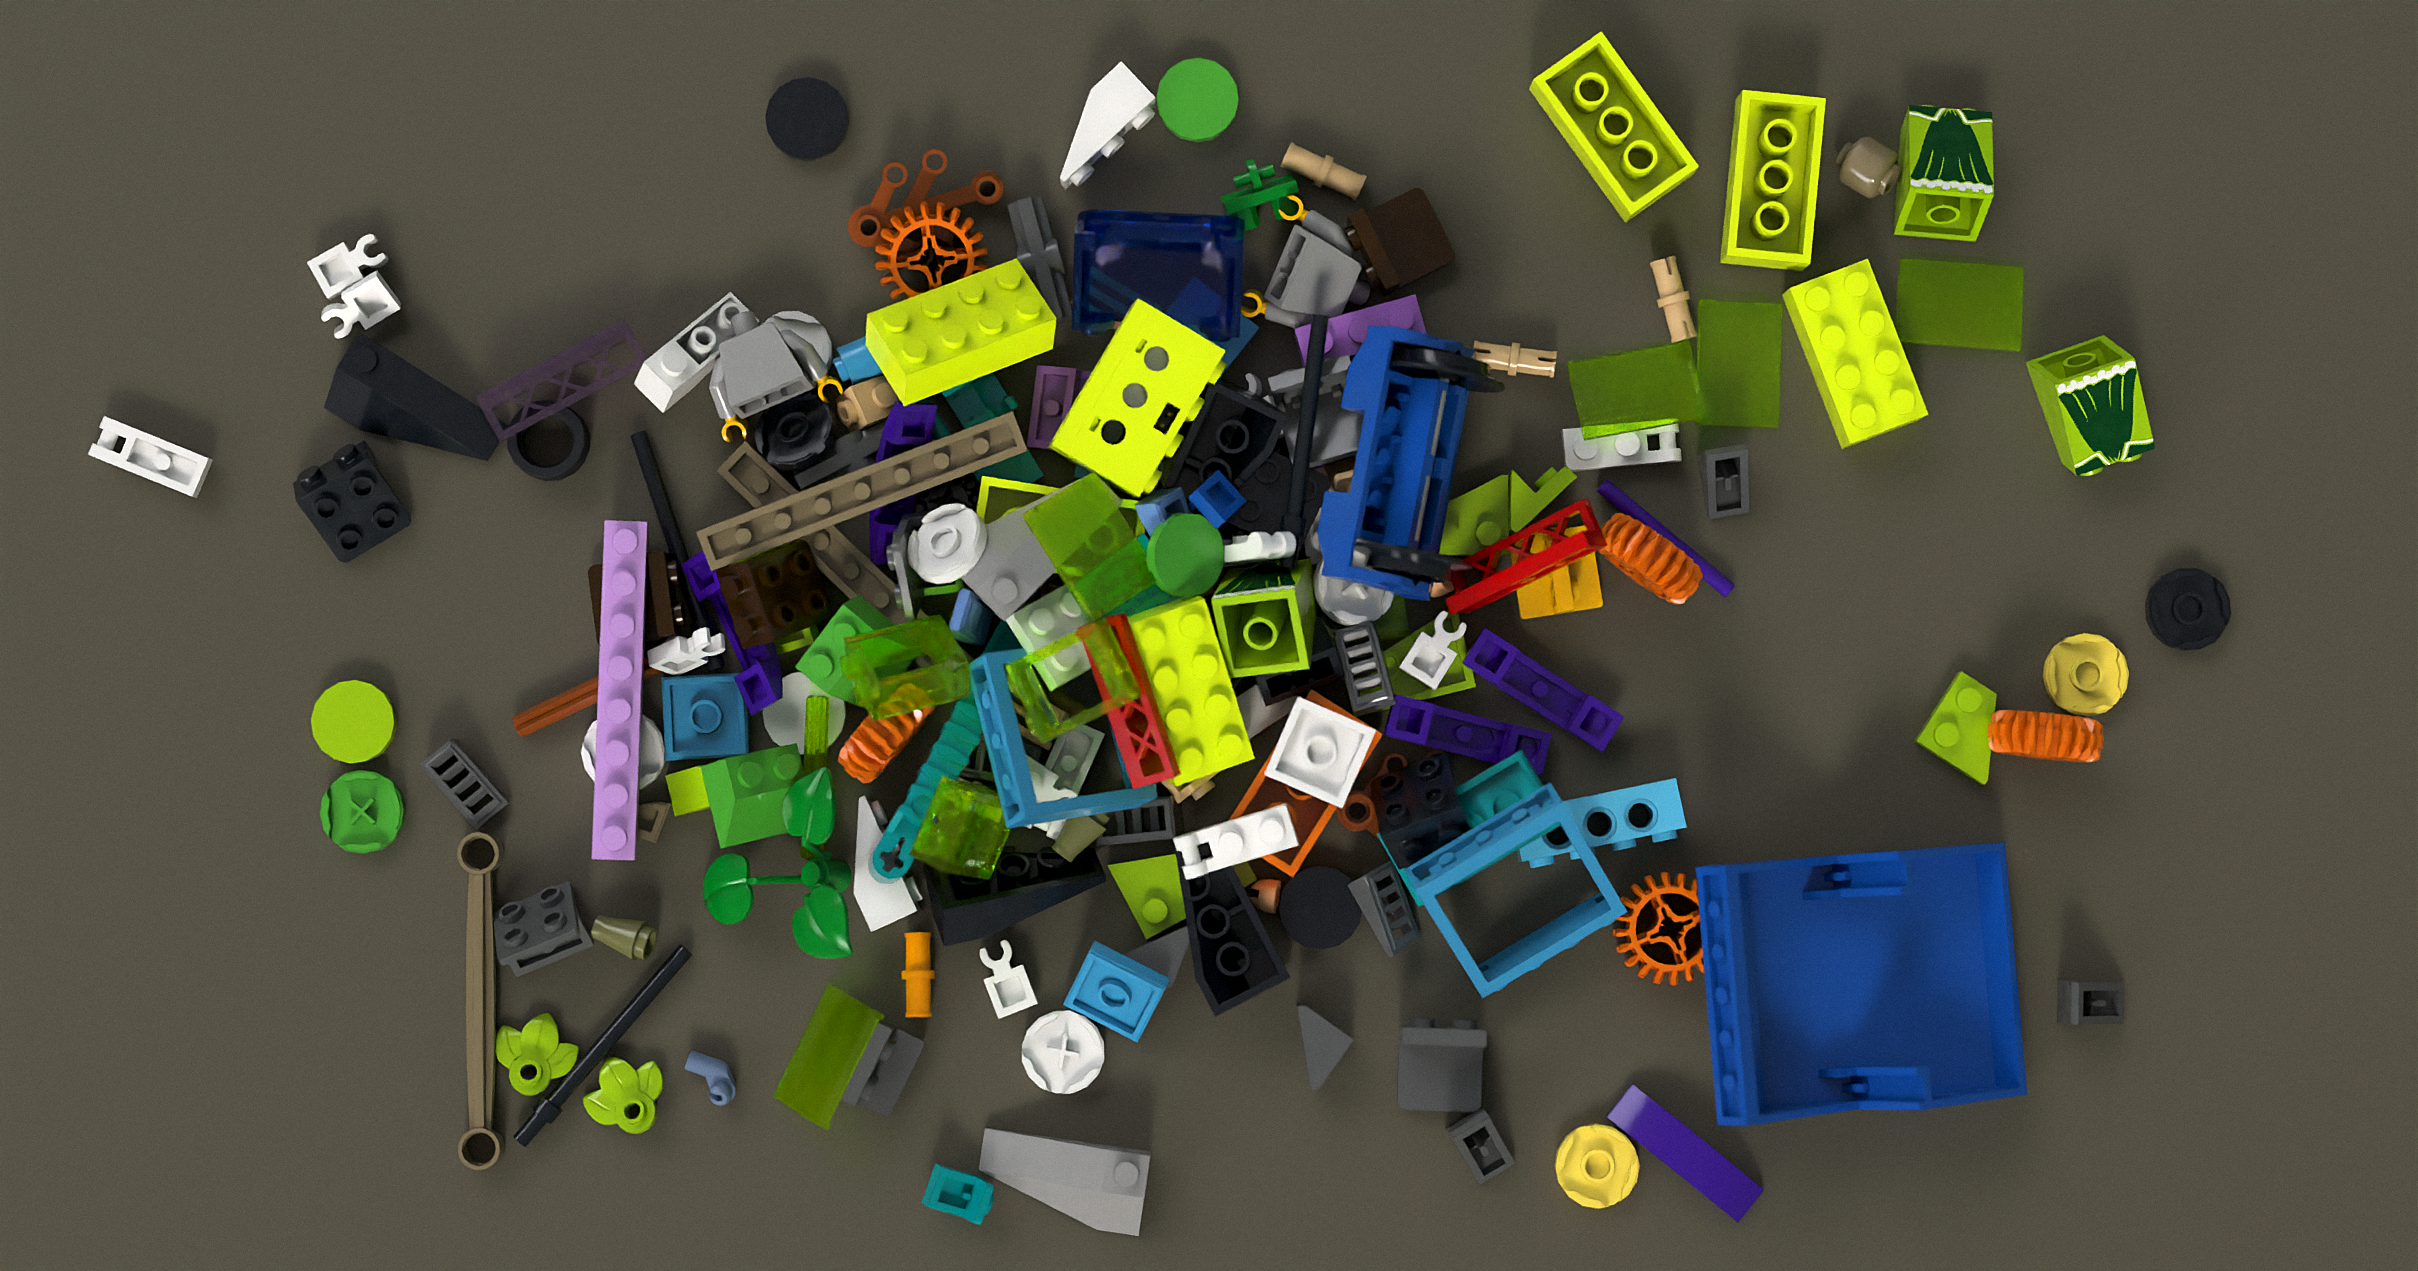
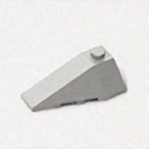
M1093 472L985 525L988 534L985 550L978 563L966 575L960 578L1005 622L1100 527L1123 501Z
M985 1128L979 1164L980 1171L1096 1230L1139 1236L1151 1155L1150 1151Z

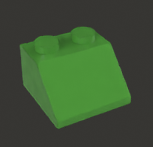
M858 595L840 607L795 667L825 693L872 711L885 698L923 648L861 595Z
M797 743L729 757L701 766L720 848L789 833L783 820L784 798L790 787L805 777Z

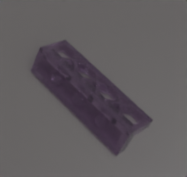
M626 319L475 398L501 443L641 369L643 362L647 358ZM625 341H628L637 358L635 362L623 368L605 363L609 350ZM603 353L601 361L593 359ZM585 362L599 366L593 384L584 388L568 383L571 371L575 367ZM604 368L615 371L601 379ZM566 373L563 381L555 379L556 377ZM547 382L562 386L557 403L549 407L531 403L534 390ZM566 388L578 391L564 398ZM528 393L526 401L518 399V397ZM509 402L523 405L524 408L520 422L503 431L493 411ZM529 407L540 410V412L526 418Z

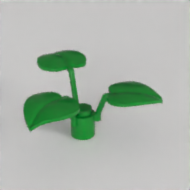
M823 767L795 782L786 793L783 802V820L786 830L792 836H802V846L818 856V858H813L807 862L802 868L801 875L750 877V864L745 856L733 853L725 854L717 858L707 870L703 881L702 895L706 909L715 920L722 924L733 925L745 920L752 910L754 893L751 885L804 883L812 892L804 895L803 902L805 905L797 909L793 915L792 930L794 939L804 952L812 956L824 959H839L854 954L849 938L848 909L841 892L848 888L851 882V869L846 861L831 859L832 854L830 851H824L814 845L823 844L828 840L835 823L833 778L830 768Z

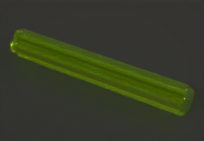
M809 695L806 699L803 767L805 776L820 768H827L829 698L825 695ZM824 843L819 845L814 844L820 849L824 850ZM801 844L800 856L802 859L811 860L818 858V856Z

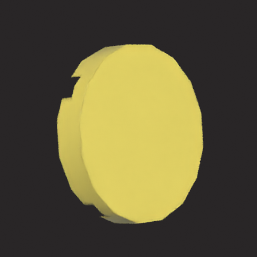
M2088 633L2067 637L2055 645L2045 660L2043 670L2046 692L2055 705L2071 715L2085 717L2105 713L2122 698L2128 684L2129 671L2125 656L2119 648H2116L2113 643L2109 642L2110 640L2101 635Z
M1593 1123L1579 1126L1566 1135L1557 1149L1554 1167L1558 1183L1568 1197L1582 1206L1600 1209L1614 1205L1630 1194L1637 1183L1640 1165L1636 1149L1625 1134L1612 1126Z

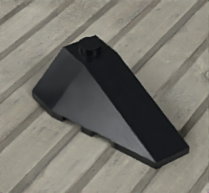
M360 332L336 368L324 405L325 409L361 431L429 446L484 461L490 459L509 429V425Z
M1219 377L1215 385L1210 383L1204 396L1205 402L1191 425L1163 489L1182 487L1187 504L1189 505L1191 501L1188 497L1219 470L1238 490L1272 454L1289 415L1259 395ZM1195 508L1192 511L1190 510L1191 514H1200L1201 516H1203V514L1197 508Z
M1209 842L1197 845L1201 859L1213 856ZM1175 847L1195 979L1215 1017L1291 979L1233 866L1215 870L1192 879H1185L1182 866L1185 865L1182 852L1177 851Z
M961 845L921 854L933 918L944 946L985 938L1106 882V875L1094 848H1085L1072 862L1063 858L1051 847H1043L1038 853L1015 852V846H1001V852H976V846Z

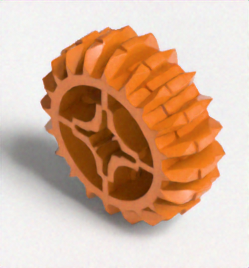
M926 201L920 203L922 215L916 217L910 206L904 208L905 215L908 218V221L905 223L899 217L893 215L890 220L898 230L894 233L889 229L883 228L880 234L884 239L890 241V244H877L875 248L877 253L888 256V259H881L875 262L877 270H890L889 273L880 278L881 285L885 286L893 282L896 283L889 292V296L892 299H896L904 292L907 294L904 298L906 300L929 291L919 289L908 283L898 269L908 268L909 270L924 272L928 278L930 290L942 286L941 274L943 270L949 265L957 264V261L966 260L964 269L957 280L973 275V271L981 272L986 270L987 264L975 261V258L987 255V247H973L974 243L983 238L982 232L979 230L970 234L967 233L974 224L971 217L965 218L960 224L956 221L961 212L957 207L951 210L948 217L943 216L945 211L943 202L937 203L935 214H929V207ZM933 225L942 226L954 232L961 239L965 247L954 248V246L940 245L935 239ZM921 227L922 242L915 251L907 252L906 255L897 256L898 248L903 239L910 232ZM928 238H931V245L936 255H943L942 261L937 260L938 266L935 267V278H932L931 268L928 267L927 262L920 261L921 255L926 256L925 250L928 249Z
M1615 513L1602 526L1601 531L1607 546L1599 549V552L1605 556V559L1614 564L1616 568L1620 569L1648 591L1656 594L1659 598L1665 599L1667 602L1682 605L1698 589V584L1703 578L1699 565L1694 563L1692 558L1687 556L1684 551L1660 533L1641 523L1638 519H1633L1631 516L1623 513Z
M911 680L902 681L890 691L866 719L862 721L861 725L852 733V736L840 750L838 762L845 768L844 770L851 777L857 778L864 784L876 779L903 751L933 714L936 702L928 696L929 693Z
M1998 710L1992 713L1991 724H1988V747L1996 753L2012 756L2090 763L2100 759V752L2103 749L2104 736L2102 735L2103 725L2095 719L2036 711Z
M1661 872L1659 876L1660 885L1656 886L1652 876L1647 875L1644 877L1646 891L1643 892L1637 884H1632L1629 887L1630 891L1636 896L1634 901L1623 896L1620 897L1623 905L1629 909L1627 914H1623L1616 919L1618 921H1625L1624 928L1612 929V935L1616 937L1625 936L1626 942L1618 944L1615 949L1618 953L1631 950L1632 954L1625 959L1624 964L1627 967H1632L1640 961L1641 965L1637 970V976L1640 978H1644L1650 969H1653V983L1660 984L1663 980L1664 972H1666L1669 984L1677 985L1679 980L1678 972L1681 971L1685 980L1691 982L1694 980L1692 966H1695L1701 973H1705L1704 962L1701 960L1703 958L1702 937H1700L1697 947L1689 956L1686 954L1685 950L1687 948L1684 942L1687 931L1700 923L1699 901L1696 894L1698 892L1697 879H1694L1688 888H1685V874L1678 873L1675 877L1674 885H1671L1669 873ZM1662 894H1678L1690 901L1696 910L1677 916L1671 911L1669 905L1665 904ZM1648 901H1651L1653 906L1651 909L1654 915L1653 923L1649 928L1641 931L1642 933L1636 935L1638 915L1643 906ZM1664 916L1671 922L1687 921L1678 925V931H1674L1677 934L1673 938L1674 941L1667 935L1651 936L1659 932V926H1664L1661 924L1662 920L1665 919ZM1662 942L1667 946L1669 952L1673 954L1676 962L1668 964L1659 963L1646 955L1641 947L1647 944Z

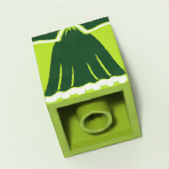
M1909 105L1900 132L1898 165L1902 168L1896 185L1893 235L1976 242L1994 197L1992 112L1976 111L1970 108L1950 109L1938 108L1932 105Z
M2105 335L2026 362L2061 462L2076 476L2097 474L2103 470L2104 466L2118 461H2134L2139 459L2142 453L2155 449L2135 358Z
M1310 556L1298 557L1296 568L1281 567L1280 560L1228 567L1211 600L1222 656L1229 678L1310 669L1317 605L1313 589L1314 575Z

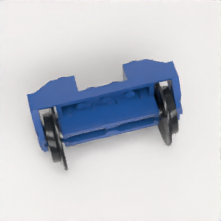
M1390 326L1368 327L1367 338L1348 367L1341 404L1343 409L1364 415L1350 493L1325 491L1317 534L1324 561L1322 576L1370 586L1403 598L1430 601L1433 583H1450L1453 572L1471 570L1472 565L1470 563L1440 555L1439 551L1469 391L1483 393L1505 391V385L1502 382L1490 377L1491 366L1476 359L1475 350L1463 347L1464 344L1461 342L1439 339L1427 333ZM1393 345L1408 348V350H1405L1402 361L1390 362ZM1354 550L1365 555L1364 567L1367 569L1352 566Z

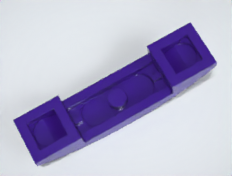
M896 401L886 421L875 463L932 442L937 405L928 402H914L903 406L902 402ZM916 494L870 511L869 541L872 563L888 564L887 546L892 544L893 530L898 528L903 514L913 513Z
M701 551L681 564L698 602L710 599L744 670V672L735 676L734 680L750 714L754 715L783 698L782 673L776 646L773 641L743 650L739 637L735 632L734 623L725 597L721 592L715 570L711 571L704 551Z
M1486 628L1482 629L1462 661V664L1513 699L1600 752L1604 751L1624 718L1620 713L1590 694H1585Z
M1394 694L1396 704L1390 706L1384 731L1385 736L1493 764H1498L1518 751L1523 750L1535 772L1542 775L1552 734Z
M1633 1084L1630 1085L1606 1116L1736 1222L1742 1219L1764 1191L1730 1161Z

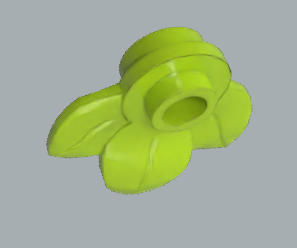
M543 1013L531 1019L524 1026L522 1033L512 1027L503 1025L496 1036L497 1059L503 1066L509 1069V1080L513 1088L523 1095L532 1096L544 1091L551 1079L567 1075L576 1064L578 1058V1046L569 1043H559L558 1027L549 1013ZM527 1067H535L537 1069L536 1076L531 1080H525L522 1077V1073Z
M607 1057L600 1070L599 1084L601 1089L590 1092L583 1097L585 1109L595 1121L602 1125L618 1124L622 1130L631 1134H640L647 1131L656 1120L657 1107L655 1101L661 1094L664 1086L663 1075L655 1061H650L636 1071L625 1060L617 1057ZM634 1105H639V1116L635 1119H630V1108Z

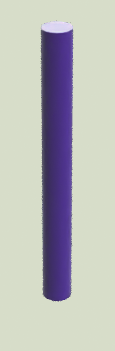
M1606 479L1596 491L1623 514L1629 515L1633 519H1638L1641 523L1660 533L1684 551L1687 556L1694 560V563L1699 565L1703 574L1702 579L1723 597H1726L1735 587L1732 581L1611 481Z

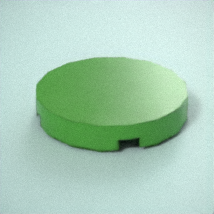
M1203 58L1183 60L1169 68L1159 83L1156 96L1158 114L1162 122L1177 137L1192 142L1208 141L1221 135L1234 121L1239 104L1237 85L1228 70L1215 61Z
M1176 513L1169 516L1170 518L1165 522H1160L1153 530L1147 544L1146 562L1149 572H1153L1154 578L1157 580L1154 582L1160 590L1171 596L1196 597L1207 592L1218 581L1224 566L1225 549L1220 532L1205 517L1200 514Z
M357 770L343 774L327 789L322 797L320 817L323 830L339 847L349 852L366 854L382 850L396 840L404 826L406 806L403 794L393 780L379 772Z

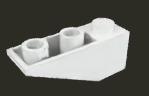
M1122 61L1090 90L1060 176L1061 185L1065 189L1072 183L1076 186L1081 185L1094 172L1095 169L1091 166L1102 155L1106 158L1111 157L1125 143L1122 137L1133 126L1139 130L1155 115L1152 109L1156 106V97Z
M729 292L644 361L634 385L664 413L691 391L713 369L715 361L720 357L719 345L726 340L736 337L730 321L731 318L749 310Z
M863 796L859 798L854 895L872 932L919 911L920 907L917 902L922 900L923 896L913 876L906 879L904 874L894 883L883 884L876 881L869 873V857L884 833L882 825L888 823V819L878 800L871 802L869 796ZM899 843L885 858L879 857L884 861L883 869L887 872L893 867L899 868L894 864L895 855L900 847Z

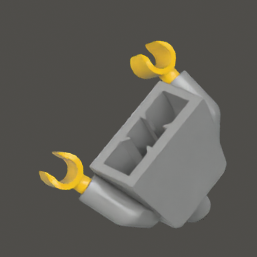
M1287 196L1298 203L1299 211L1294 216H1287L1281 210H1279V213L1284 219L1289 221L1298 219L1302 222V227L1294 225L1264 297L1255 289H1249L1243 293L1244 296L1255 298L1258 307L1256 309H1248L1247 307L1240 306L1239 310L1242 315L1254 317L1262 313L1265 314V319L1298 328L1311 324L1312 314L1326 315L1332 318L1342 315L1347 301L1356 305H1363L1369 297L1370 284L1358 279L1361 263L1352 258L1353 246L1341 227L1313 209L1310 211L1305 210L1302 201L1298 197Z
M752 311L741 312L731 318L730 321L736 337L726 340L719 345L720 357L714 363L709 385L718 415L721 419H725L726 422L722 428V437L725 441L731 443L733 440L729 426L736 425L740 427L742 436L745 439L750 428L747 420L744 418L813 389L812 381H817V392L823 402L829 403L826 395L822 393V389L826 384L836 385L842 395L843 388L840 381L833 376L827 375V366L814 346L791 330L780 331L773 322L759 326Z

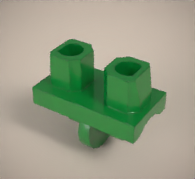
M1251 158L1245 160L1247 172L1233 176L1236 188L1249 184L1251 186L1220 196L1226 213L1231 215L1238 230L1245 232L1260 226L1255 208L1257 205L1270 201L1276 220L1284 219L1280 215L1279 210L1283 211L1287 216L1296 215V201L1289 199L1287 196H1295L1294 193L1299 192L1296 179H1293L1291 173L1261 183V180L1276 176L1273 165L1257 169L1254 159Z

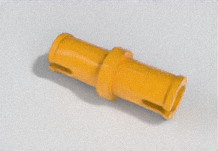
M904 933L906 938V971H902V980H906L905 1017H932L931 979H935V970H931V933Z

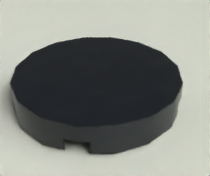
M811 77L793 79L780 86L770 98L765 114L767 132L776 147L788 157L805 162L813 161L835 152L844 141L849 126L847 106L839 92L826 81Z
M809 391L772 406L773 408L766 415L763 412L758 420L755 432L757 449L771 466L783 471H800L817 463L828 453L833 445L838 427L835 413L816 394Z
M2179 568L2161 576L2150 588L2145 602L2146 621L2152 634L2164 645L2180 651L2199 650L2215 643L2224 631L2225 626L2228 625L2231 617L2230 598L2224 585L2209 573L2198 568Z
M1315 866L1303 869L1289 879L1281 892L1278 909L1281 923L1291 938L1305 947L1322 950L1336 947L1352 936L1360 923L1362 910L1347 884L1352 882L1350 877L1335 868Z

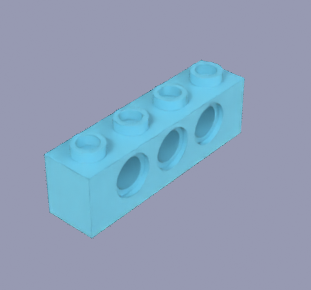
M1676 778L1563 801L1594 855H1596L1594 849L1596 846L1611 844L1612 851L1637 846L1635 838L1651 835L1653 843L1678 838L1676 830L1687 828ZM1637 803L1644 805L1649 811V820L1641 828L1633 826L1628 819L1630 808ZM1595 812L1604 814L1608 819V829L1599 837L1592 835L1587 828V820ZM1545 834L1516 851L1518 862L1529 861L1530 868L1554 864L1553 855L1570 852L1571 860L1580 858L1568 836L1562 844L1554 845L1549 842Z

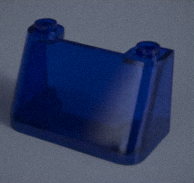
M1086 210L1080 212L1077 217L1074 233L1072 330H1081L1082 334L1088 336H1102L1106 334V330L1114 327L1115 321L1123 320L1130 306L1139 298L1180 324L1198 325L1199 332L1206 334V338L1210 341L1225 342L1231 340V337L1240 338L1244 220L1234 216L1120 210Z

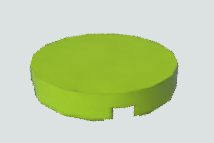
M358 680L338 682L325 690L314 705L311 717L313 737L320 749L334 760L355 764L376 758L385 752L394 739L397 718L396 713H394V707L391 704L392 702L388 695L374 684Z

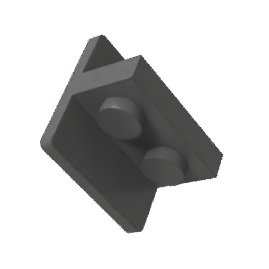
M569 881L557 886L546 887L540 893L518 902H509L501 907V909L494 911L493 923L497 957L502 966L509 964L516 978L594 946L591 932L576 906L574 889Z
M850 1007L815 1077V1082L840 1094L841 1100L853 1106L861 1104L883 1116L889 1117L925 1046V1042L856 1007Z

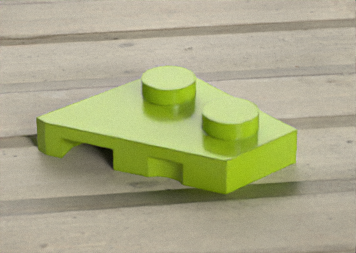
M1501 475L1449 501L1440 545V555L1471 556L1509 536L1508 475ZM1509 550L1502 551L1500 556H1508Z
M1958 672L1914 742L1978 784L1985 785L1988 781L1991 749L1988 747L1989 737H1987L1988 724H1991V716L1995 712L1997 694L1964 672Z

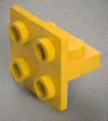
M1585 525L1566 528L1564 535L1570 537L1587 529ZM1542 532L1536 534L1530 552L1536 554L1550 547L1553 537ZM1523 541L1516 544L1515 546L1521 548ZM1510 551L1511 564L1514 565L1519 554ZM1595 552L1516 590L1520 617L1522 619H1530L1600 608L1603 605Z

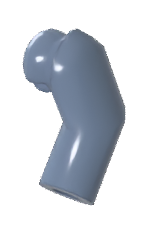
M691 1050L685 1070L706 1078L711 1092L709 1098L712 1103L718 1106L728 1104L736 1094V1083L729 1065L722 1060Z

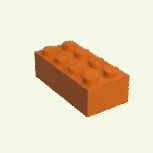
M1312 689L1305 698V700L1372 728ZM1377 730L1358 773L1383 735ZM1275 746L1229 820L1287 803L1299 845L1262 856L1261 858L1293 877L1337 806L1264 775L1276 748Z

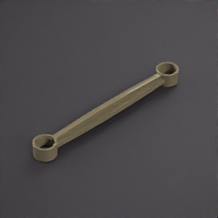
M476 832L467 835L462 839L457 849V858L461 867L469 872L466 931V1053L470 1130L459 1141L458 1155L462 1163L473 1170H484L497 1164L505 1151L502 1135L493 1128L496 1069V951L492 872L503 861L504 849L501 841L495 835L487 832ZM478 838L489 841L495 853L493 862L487 868H482V870L473 867L467 859L469 845ZM480 1132L489 1135L496 1147L491 1160L484 1164L475 1161L470 1156L467 1147L470 1137Z

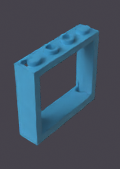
M1022 648L985 653L967 665L1007 829L1139 808L1158 797L1156 792L1157 783L1133 789L1109 720L1126 789L1038 803L1004 670L1034 664L1025 649Z
M1551 783L1546 784L1404 870L1416 893L1482 998L1502 990L1509 982L1530 970L1537 969L1546 960L1565 949L1574 947L1581 939L1601 927L1612 924L1618 917L1627 913L1622 901ZM1559 821L1600 892L1477 965L1435 898V895Z

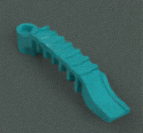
M1000 620L981 656L985 653L1023 648L1007 621ZM1018 667L1004 669L1008 686H1010ZM970 680L959 695L961 700H958L951 710L952 716L950 720L942 727L938 742H935L929 751L930 756L926 764L924 763L917 773L919 776L915 784L909 787L906 793L908 796L904 804H901L896 810L869 857V873L880 883H894L908 871L920 847L935 824L934 819L938 812L944 808L946 804L945 799L949 792L955 788L957 784L956 779L969 762L968 757L981 740L979 737L983 730ZM900 842V847L894 860V864L899 868L893 867L887 872L883 869L884 861L879 857L885 858Z

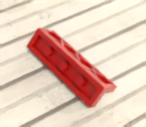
M1582 499L1463 559L1462 561L1468 562L1473 567L1485 572L1482 581L1470 587H1467L1462 571L1453 572L1451 582L1456 594L1444 599L1450 615L1472 613L1607 546L1589 499ZM1580 513L1587 530H1582L1570 537L1564 535L1569 518ZM1557 524L1556 530L1550 529V527ZM1542 532L1553 537L1550 547L1536 554L1530 552L1536 534ZM1523 541L1521 548L1515 546L1516 544ZM1507 549L1519 554L1516 564L1502 571L1496 569L1502 551ZM1489 558L1487 565L1481 563L1482 561Z
M1126 612L1113 616V614L1079 627L1078 630L1133 789L1181 775Z

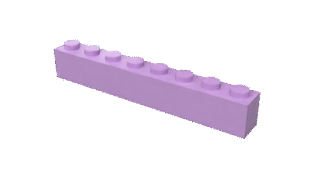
M605 520L592 859L637 860L648 576L647 553L649 549L648 522Z

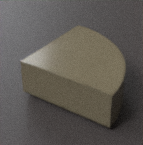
M649 802L640 805L638 837L658 843L672 804Z

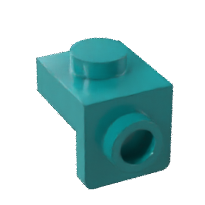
M935 1163L921 1203L928 1208L960 1216L971 1223L981 1225L984 1215L989 1213L993 1205L994 1185L980 1176Z

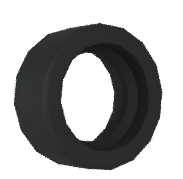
M553 400L535 401L521 408L511 420L507 431V450L514 464L529 476L543 481L562 480L575 474L584 464L590 449L589 431L583 419L567 405ZM553 416L563 420L569 426L572 432L573 445L570 453L563 461L555 465H542L529 457L525 449L524 437L527 428L535 420L541 417Z

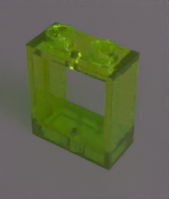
M941 614L844 638L845 655L840 656L843 677L846 681L852 680L858 705L860 707L866 706L873 721L971 697L969 662ZM924 655H929L934 664L933 666L881 679L877 678L872 669Z
M1106 618L1087 625L1005 666L1009 673L1007 675L1009 688L1017 698H1021L1027 710L1025 714L1027 725L1033 735L1040 737L1042 744L1143 695ZM1084 640L1112 698L1059 723L1034 673L1032 665Z
M942 776L909 855L944 872L990 880L1011 828L1007 829L998 791L989 786ZM935 815L939 816V822L937 824L933 823V817Z

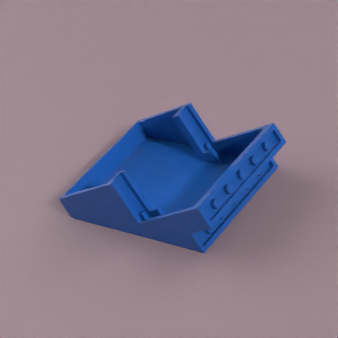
M2005 842L1696 867L1717 1125L1751 1126L1852 1110L1922 1111L2027 1095Z

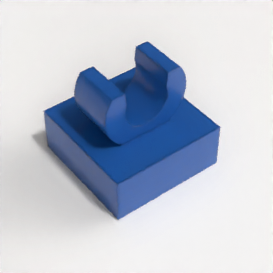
M1219 470L1188 497L1191 501L1188 505L1189 509L1192 511L1197 508L1215 529L1222 525L1246 502L1244 497Z

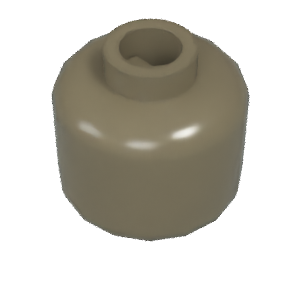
M1869 136L1860 138L1855 144L1847 142L1836 160V163L1841 166L1839 180L1866 198H1874L1879 194L1886 195L1897 181L1902 168L1897 165L1898 155L1894 150Z

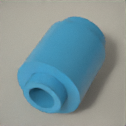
M866 336L837 348L839 357L832 359L841 381L845 382L850 379L852 385L883 374L866 347Z

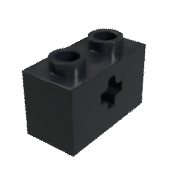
M1321 617L1315 618L1310 669L1253 675V679L1266 707L1344 677L1336 648Z

